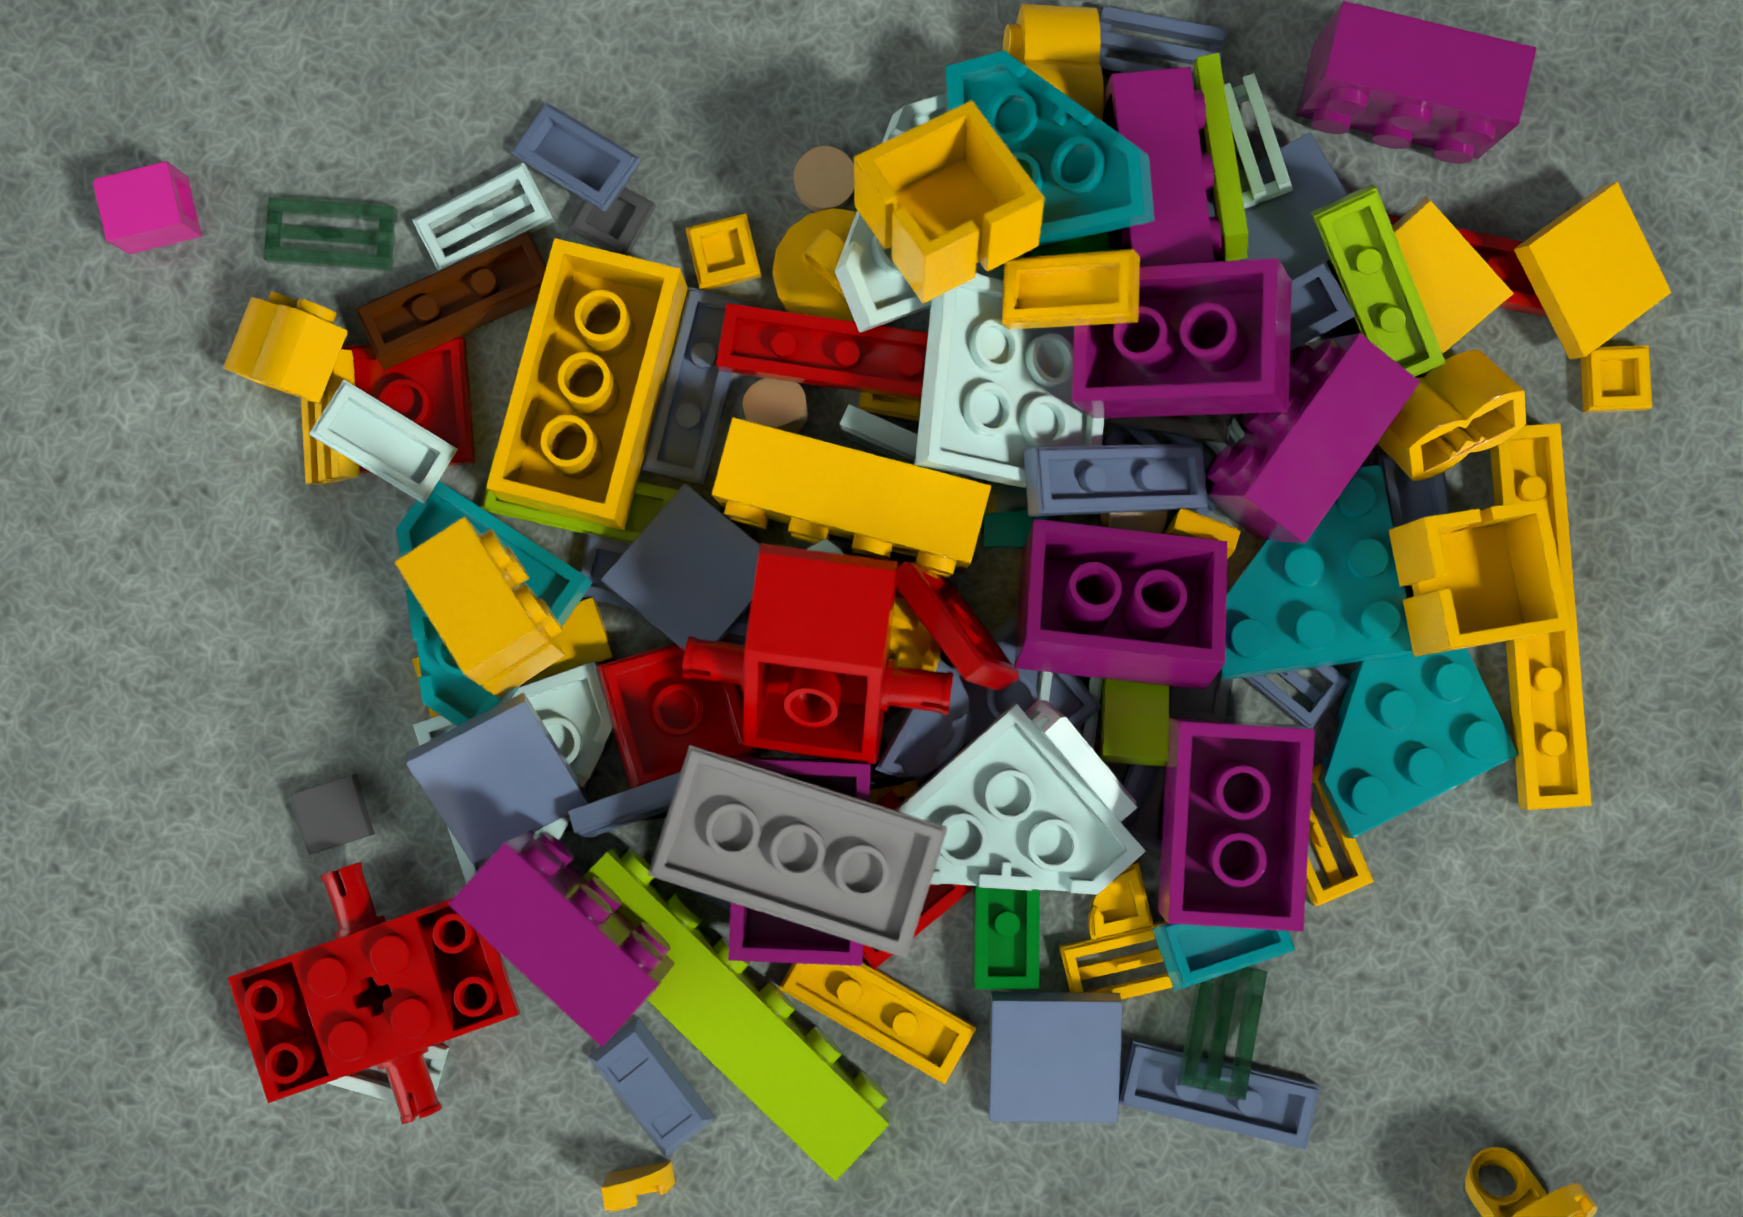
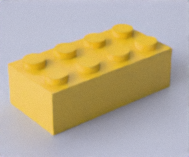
M554 238L486 486L490 492L502 501L625 531L688 292V287L680 268Z
M732 417L712 496L722 507H725L724 515L730 516V521L766 530L768 519L789 524L788 532H791L790 536L799 540L817 544L824 539L829 541L831 535L853 541L851 548L854 554L889 561L891 552L914 557L916 558L915 564L944 578H951L955 568L965 571L971 564L991 485Z

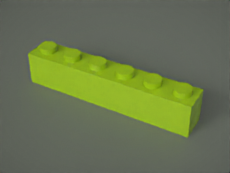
M616 847L607 851L583 877L588 882L592 877H596L608 885L622 901V905L618 910L636 927L641 922H645L654 928L670 945L671 949L666 955L675 962L660 985L646 1000L836 1182L890 1125L889 1110L884 1106L889 1099L888 1095L865 1072L861 1071L856 1077H853L837 1061L842 1055V1051L826 1033L816 1026L808 1033L790 1016L796 1007L777 986L768 982L761 988L744 971L750 964L749 961H728L729 941L724 937L717 943L712 941L698 927L703 917L687 899L678 893H675L669 899L651 882L655 877L648 875L651 865L639 853L629 848L623 855Z

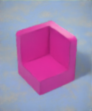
M168 161L99 177L94 180L93 187L106 241L122 251L133 254L202 237L189 178Z

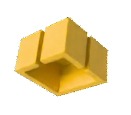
M972 100L854 156L855 207L883 248L887 249L892 246L893 262L922 304L974 279L976 264L979 262L988 272L1038 247L1045 197Z
M1546 498L1493 506L1480 511L1479 509L1423 517L1389 530L1400 587L1412 585L1414 597L1403 599L1414 657L1573 629Z
M463 517L394 562L464 675L480 686L482 685L499 699L566 656L554 638L564 631L545 601L542 598L539 600L527 583L522 586L520 585L530 578L511 548L509 546L505 547L491 528L481 534Z

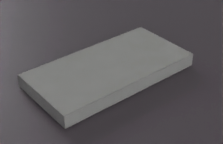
M690 745L648 875L907 958L947 832V826Z

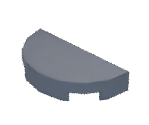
M940 659L936 672H954ZM956 672L953 675L948 715L909 708L875 770L898 778L923 776L937 768L943 767L963 746L971 721L969 697Z

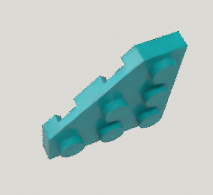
M1005 50L945 66L948 110L950 111L972 100L1045 197L1038 246L1154 221L1149 155L1099 120Z
M1381 465L1360 467L1305 544L1267 540L1226 594L1225 664L1219 671L1220 681L1413 654L1403 605V599H1407L1405 586L1400 587L1389 535V530L1393 529Z
M440 481L437 482L426 502L422 503L416 500L397 526L396 533L399 553L402 556L463 517L481 534L491 528L504 546L511 548L530 578L520 585L522 586L527 583L539 600L542 598L561 626L564 625L592 585L591 580L587 576ZM408 585L405 593L412 639L417 643L422 676L418 677L422 703L455 726H459L511 699L520 686L499 699L482 685L480 686L464 675Z
M1413 592L1407 594V598L1414 597ZM1467 648L1417 657L1411 654L1360 661L1356 671H1351L1350 683L1346 687L1336 718L1339 721L1329 755L1323 758L1318 782L1345 837L1353 839L1495 768L1519 754Z

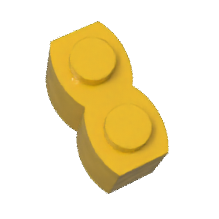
M1021 4L1016 23L1007 24L1005 27L1003 50L1081 105L1099 120L1103 121L1104 87L1100 66L1101 37L1097 8Z
M270 291L267 301L254 297L250 298L223 369L277 391L320 404L348 331L333 324L337 316L336 312L302 298H299L297 301L280 293Z
M1469 350L1444 359L1445 364L1433 368L1424 378H1416L1420 381L1419 385L1377 442L1413 481L1439 475L1460 462L1469 452H1478L1492 448L1506 441L1525 426V391L1480 350Z

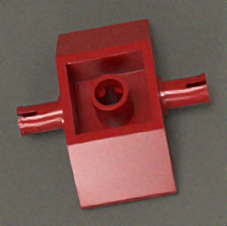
M761 544L758 553L746 644L720 642L689 636L683 657L684 679L696 678L741 685V690L744 692L743 746L870 764L879 762L884 712H888L889 706L939 712L941 715H948L954 672L947 671V673L895 666V659L889 658L898 562Z
M358 862L320 876L325 884L340 930L334 933L335 939L227 977L268 1103L377 1065L378 1070H386L401 1115V1124H407L415 1121L417 1116L422 1119L443 1108L441 1102L438 1101L423 1055L429 1051L428 1047L518 1016L520 1010L501 953L448 905L453 898L386 921L384 915L377 916L362 871V862ZM376 984L377 986L388 984L392 996L384 1001L377 999L373 986Z

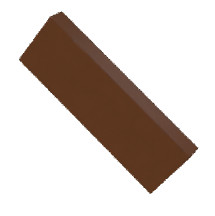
M528 231L357 307L355 311L379 363L386 370L537 302L547 266Z

